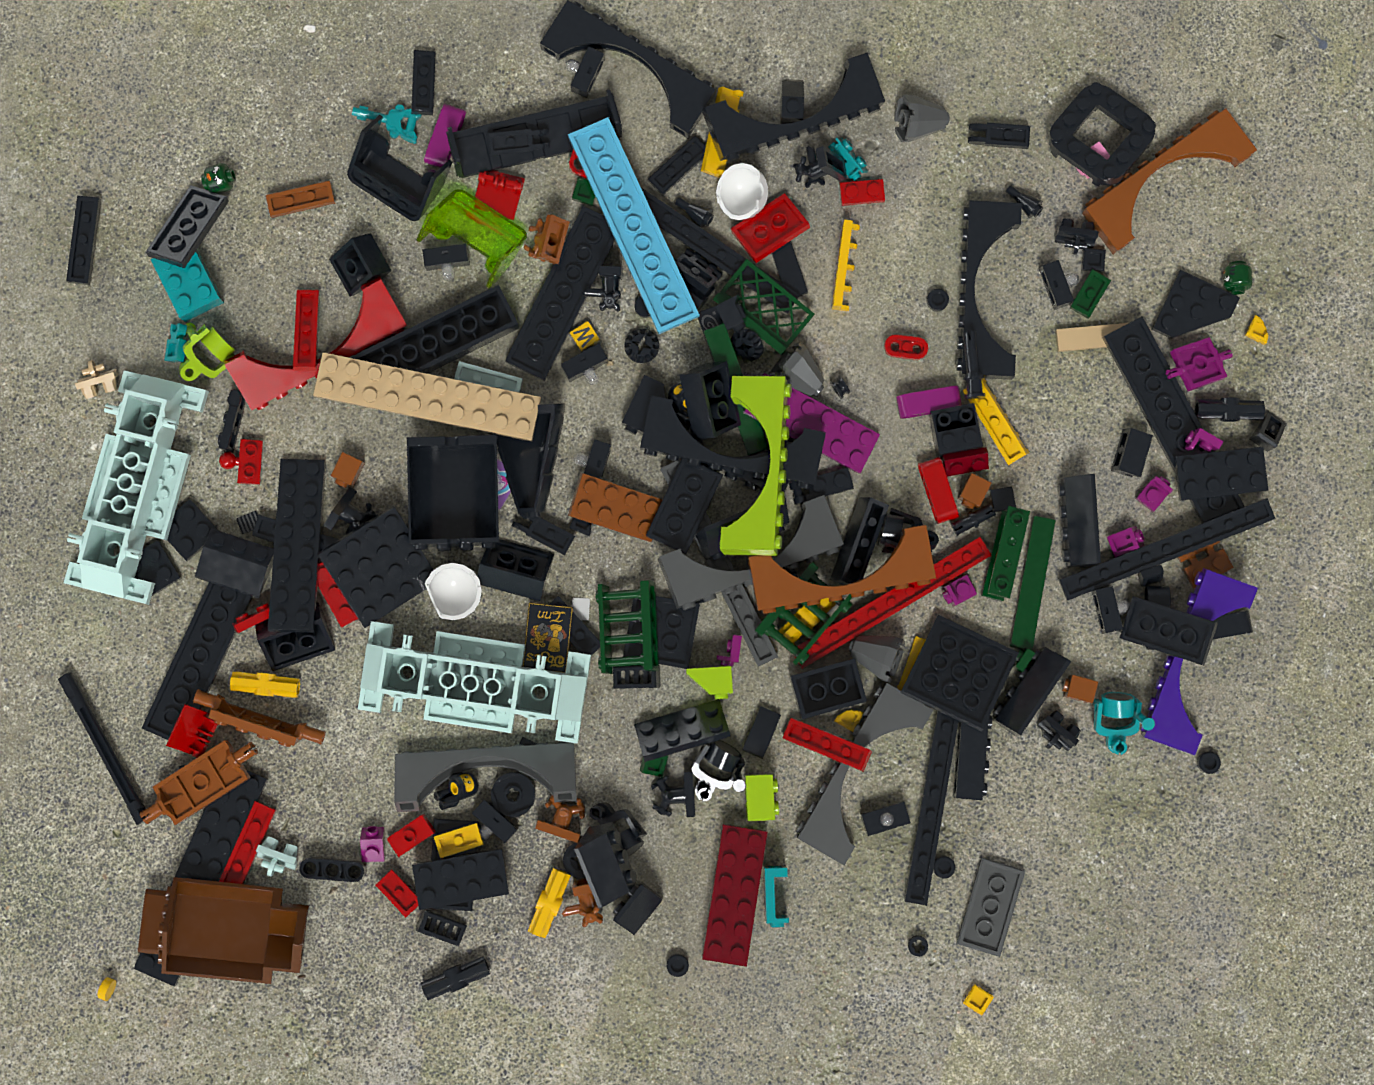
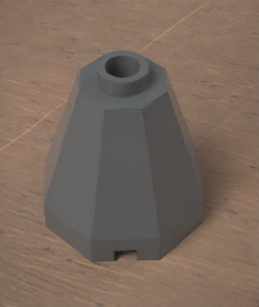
M904 94L902 98L897 100L894 121L899 122V127H895V133L900 142H911L940 132L949 124V113L941 105L915 95Z
M801 342L795 343L792 346L794 351L792 353L787 351L771 370L773 373L769 375L785 376L792 388L809 397L812 395L817 396L824 388L822 385L824 378L808 349Z
M858 636L856 640L853 639L851 641L849 652H852L851 657L853 659L855 658L857 662L879 679L891 683L892 679L889 676H895L903 656V651L899 650L900 645L905 647V641L895 636Z

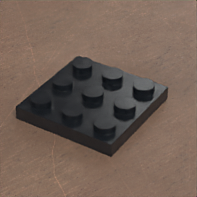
M656 596L660 665L689 669L700 607L699 603H695V607L683 610V607L676 608L673 599ZM633 598L631 612L639 611L641 609V600ZM640 620L629 621L627 634H638L642 631V622ZM640 642L625 643L623 657L641 656L643 644Z

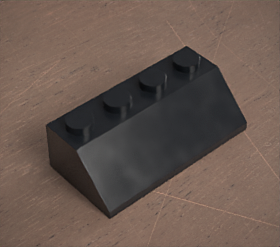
M1095 474L1064 477L1061 479V483H1058V496H1062L1059 515L1060 518H1063L1064 527H1061V540H1065L1062 560L1066 562V567L1094 566L1101 563Z
M786 498L784 505L780 507V513H783V526L779 527V533L784 531V526L790 522ZM749 509L706 526L695 535L706 560L713 557V560H717L726 556L720 550L721 527H728Z
M1043 647L1041 650L1036 649L1035 655L1031 659L1033 662L1029 668H1025L1023 672H1020L1018 675L1020 681L1016 687L1012 685L1005 695L1007 700L1003 705L1000 703L993 712L995 717L992 721L1014 736L1022 735L1071 663L1069 659L1047 647Z

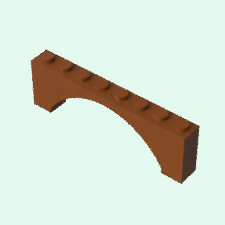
M1226 108L1221 112L1218 110L1214 111L1207 117L1209 121L1203 125L1200 122L1189 130L1191 134L1188 136H1179L1172 142L1174 146L1167 150L1166 147L1155 154L1156 159L1153 161H1144L1137 167L1139 171L1132 175L1131 172L1126 174L1121 184L1116 187L1114 185L1109 186L1102 192L1104 196L1097 200L1094 197L1085 204L1087 208L1082 214L1088 222L1094 223L1095 231H1099V237L1113 255L1131 243L1135 238L1132 235V214L1135 201L1145 181L1158 169L1174 161L1196 157L1222 160L1231 163L1235 168L1257 151L1256 147Z
M921 525L902 529L903 535L897 547L884 564L867 577L846 585L821 586L812 584L788 573L772 559V556L757 555L748 557L757 610H762L763 614L776 612V607L785 606V610L798 608V603L807 602V606L820 604V599L829 598V602L842 600V595L851 594V598L864 596V591L873 590V593L876 594L886 592V587L895 586V589L898 590L908 588V583L917 582L918 586L930 584V579L936 578L927 526Z

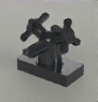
M810 146L806 147L808 166L805 165V156L801 157L800 163L793 164L797 174L796 182L800 183L803 175L808 176V181L805 183L806 188L816 183L824 186L825 181L820 179V177L830 175L838 181L847 179L844 159L824 146L816 148V153L815 149Z
M599 266L602 289L588 288L582 293L583 297H601L604 302L599 305L600 311H605L606 308H614L615 311L619 312L620 305L617 303V300L621 298L619 281L622 280L623 276L622 267Z
M349 487L331 511L324 526L332 530L338 520L342 519L350 524L346 530L347 535L379 514L372 510L370 502L366 503L367 511L365 513L351 505L357 491Z
M684 772L683 786L668 787L665 782L670 778L668 775L657 778L651 785V789L653 790L658 786L661 791L662 801L659 806L653 804L652 808L660 815L670 817L672 812L667 810L670 804L686 805V817H695L693 772Z

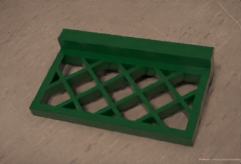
M748 259L744 261L720 293L713 299L718 304H721L732 298L726 293L732 285H741L742 297H739V300H742V307L747 315V318H745L747 321L745 322L746 327L754 331L782 356L815 315V313ZM747 266L755 271L756 280L743 281L742 272ZM758 274L764 279L758 280ZM740 276V282H735L736 279ZM759 282H769L772 284L773 294L760 295ZM756 283L757 296L744 297L743 284ZM775 288H777L781 293H775ZM785 295L788 297L790 308L777 309L776 296ZM773 297L774 309L761 311L760 298ZM757 298L759 311L749 312L746 310L745 300ZM792 301L799 307H792ZM802 309L809 314L803 322L794 323L793 310ZM790 310L791 323L778 325L777 312ZM775 312L776 325L766 326L762 321V313ZM753 314H759V319H757ZM800 325L795 331L794 326ZM792 326V336L787 342L780 337L779 327ZM770 328H776L777 334Z

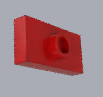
M422 814L389 836L387 841L397 856L400 857L436 833L425 814Z

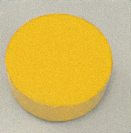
M107 977L102 981L97 993L99 999L108 1001L111 998L116 987V980Z

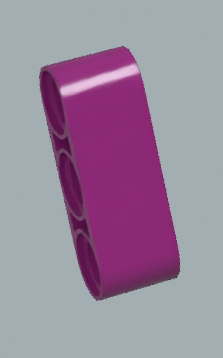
M448 104L443 105L425 153V163L441 168L450 160L451 152L446 135L447 127H452L453 132L461 131L466 116L465 110Z
M959 386L925 390L896 397L900 419L929 415L934 410L962 405Z

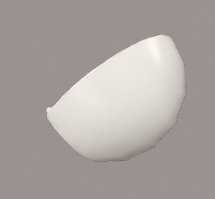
M739 163L732 165L724 171L718 181L716 190L717 203H719L723 212L731 219L743 220L754 217L764 208L767 202L768 185L763 173L750 164Z
M456 563L441 565L431 572L425 582L431 601L439 617L442 619L457 620L465 618L475 610L480 602L482 592L480 580L474 571L465 565Z

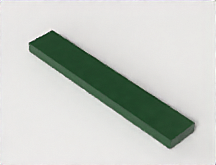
M724 323L704 330L703 332L714 362L727 361L731 381L732 376H743ZM737 404L741 422L738 430L747 455L749 456L768 449L769 447L760 422L743 413L745 408Z
M1033 516L1010 646L1033 650L1056 523L1054 519Z

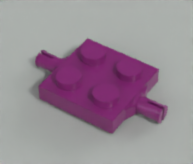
M1209 337L1173 349L1170 354L1176 368L1166 370V375H1168V379L1180 376L1189 392L1228 377L1223 367V360L1230 359L1233 355L1230 353V349L1219 353Z

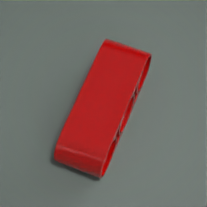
M940 457L918 463L919 473L936 523L940 524L959 518L958 509Z

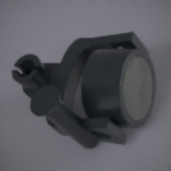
M891 508L890 512L886 513L878 537V545L883 546L882 552L893 553L899 543L903 523L916 527L923 525L922 520L919 517ZM927 530L932 553V550L936 548L939 542V537L935 532Z
M722 740L711 742L710 745L709 743L702 745L691 765V771L699 778L695 784V794L703 802L710 800L716 787L726 790L730 789L733 785V789L737 792H742L746 788V783L743 781L741 770L745 766L744 758L741 757V753L736 748ZM705 757L715 767L732 773L729 778H719L704 771L699 766V763Z
M607 802L598 803L590 809V817L593 820H597L599 824L616 823L620 819H626L630 828L621 832L620 836L628 856L642 847L644 841L641 837L646 836L647 833L628 809L615 812L613 807Z

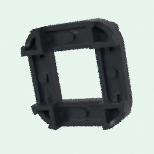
M1094 82L1090 86L1085 87L1053 123L1048 136V143L1051 148V154L1055 158L1060 156L1092 178V184L1098 187L1100 185H1117L1123 180L1124 175L1144 151L1151 146L1155 135L1156 123L1147 113L1111 88ZM1098 109L1130 131L1129 135L1108 160L1073 136L1090 115Z

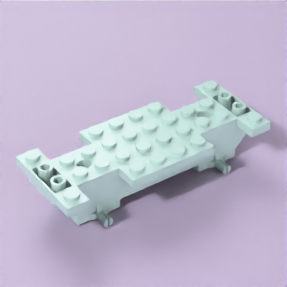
M124 370L118 392L124 394L122 402L119 406L107 403L105 405L107 408H104L105 413L116 415L114 433L117 435L106 434L82 516V519L88 521L86 530L82 536L72 533L68 535L69 537L76 538V540L67 538V542L79 544L80 552L77 563L69 562L64 583L149 605L155 583L136 579L135 574L139 560L142 558L146 535L167 540L191 457L187 453L171 450L175 432L178 429L177 425H179L182 408L203 413L209 392L181 383ZM156 418L155 425L150 427V421ZM119 545L120 551L115 556L114 548Z
M371 621L360 685L358 710L380 713L384 694L394 697L392 711L402 712L403 699H426L423 720L512 733L515 714L528 718L525 732L535 733L536 722L539 719L558 720L555 740L578 743L591 654L569 651L566 672L561 673L544 670L547 656L537 655L535 668L522 667L526 644L437 631L433 653L412 650L413 636L403 635L402 648L392 647L395 624ZM410 666L413 669L411 678L404 676V667ZM537 686L545 689L546 694L542 699L537 698L534 694Z

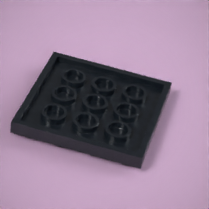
M391 506L317 553L364 628L370 626L371 621L376 622L426 590L425 582L431 572L434 571L422 550H414V546L409 545V529L394 506Z
M938 615L901 693L982 732L1019 652Z

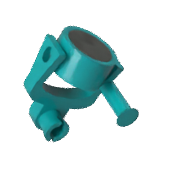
M1107 692L1101 695V701L1094 699L1093 728L1099 735L1106 736V747L1117 755L1119 753L1123 755L1127 751L1126 736L1138 733L1140 723L1143 729L1147 731L1155 726V721L1141 712L1142 702L1128 693ZM1102 715L1112 718L1133 717L1132 723L1127 726L1106 727L1101 725Z

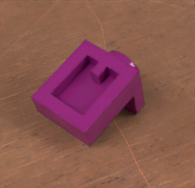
M1198 428L1195 431L1191 430L1186 437L1185 442L1187 445L1185 449L1188 451L1192 450L1196 443L1200 442L1199 446L1207 451L1217 450L1221 447L1223 441L1202 428Z
M1155 476L1135 499L1151 512H1154L1173 489L1169 487L1171 484L1165 478Z
M1136 526L1107 537L1115 557L1143 547V542L1145 541L1142 531L1137 529Z
M968 575L944 586V592H942L947 604L951 603L953 607L977 595Z
M733 635L732 640L728 639L726 652L731 653L730 657L717 655L716 660L721 661L720 665L734 667V663H739L742 636Z

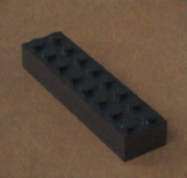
M497 285L350 358L428 374L520 329L500 286Z

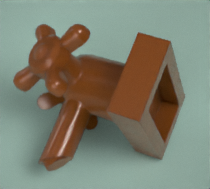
M552 214L547 215L545 222L539 218L536 226L529 227L530 232L538 231L534 237V247L531 248L526 244L523 247L528 251V256L535 259L539 258L542 262L547 261L552 264H558L570 222Z
M550 796L545 806L548 808L553 804L556 808L552 823L538 820L535 829L578 843L581 834L569 830V825L573 814L579 813L580 819L585 817V806L582 799L577 798V805L570 806L563 802H554V796Z
M586 878L573 881L574 897L578 896L580 904L566 907L562 912L563 917L579 913L585 916L582 920L583 927H587L589 923L595 921L600 924L603 923V916L598 913L600 908L596 904Z

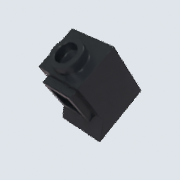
M736 295L715 306L726 329H733L734 332L746 327L745 322H747L745 319L747 315L741 303H738L740 295Z

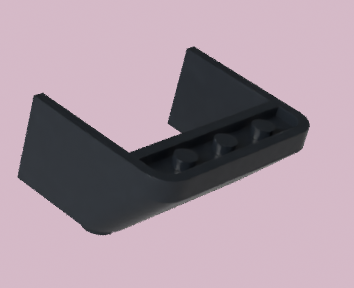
M379 114L360 133L347 171L348 178L353 184L410 221H418L444 186L453 162L448 160L438 171L428 170L423 177L388 155L389 143L385 137L378 133L383 116Z

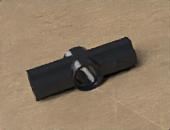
M1225 397L1220 398V400L1197 399L1195 415L1198 419H1220L1223 422H1237L1240 420L1259 421L1264 419L1265 404L1264 401L1240 400V398Z
M482 956L463 965L458 964L444 970L442 974L421 982L425 997L429 1001L445 993L458 991L468 986L469 983L490 975L491 972L486 959Z

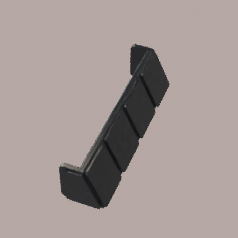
M609 89L606 90L605 97L453 132L452 127H447L446 135L456 176L465 178L478 175L480 172L484 173V171L490 172L495 169L520 165L541 158L545 159L570 153L573 151V147L568 134L607 117L620 140L622 138V124L613 93ZM531 129V131L549 130V134L545 136H532L533 144L541 142L550 143V148L489 156L487 133Z

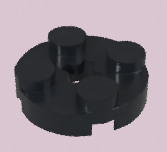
M506 773L496 780L491 790V801L494 808L508 817H519L526 814L535 802V787L532 781L524 774ZM513 788L514 791H519L520 795L517 796V801H513L512 798L508 799L509 789Z

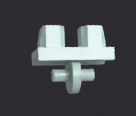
M267 836L262 846L258 845L256 852H258L257 857L264 859L261 866L268 868L267 875L272 877L275 871L283 873L285 867L295 870L298 847L286 844L283 853L275 851L279 843L278 840Z

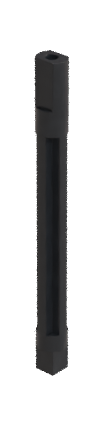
M72 672L64 674L58 678L59 683L104 762L136 825L144 823L143 819L148 816L142 818L140 816V812L146 809L142 800L138 797L75 676Z

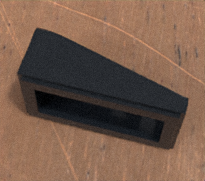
M660 665L659 671L651 672L652 683H649V671L644 670L642 666L613 667V689L660 688L661 686ZM640 670H643V684H640ZM621 671H625V684L621 683ZM630 671H634V684H631Z
M423 909L415 930L459 947L467 925ZM428 917H432L428 929H425ZM437 920H440L437 932L435 933L433 929ZM448 923V929L446 931L445 936H443L441 934L443 932L445 924ZM454 926H457L458 929L456 931L454 939H451L450 936L453 931Z

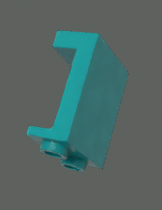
M785 865L763 866L765 921L767 924L770 923L771 927H784V923H789V917L787 915H775L774 877H788V869Z

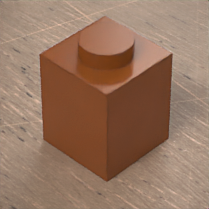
M342 452L331 474V477L336 479L334 483L343 488H347L348 485L354 488L365 463Z
M971 473L958 497L962 501L961 505L972 510L974 507L979 508L991 482Z
M1069 675L1068 679L1065 678L1063 681V697L1091 704L1094 701L1098 681Z

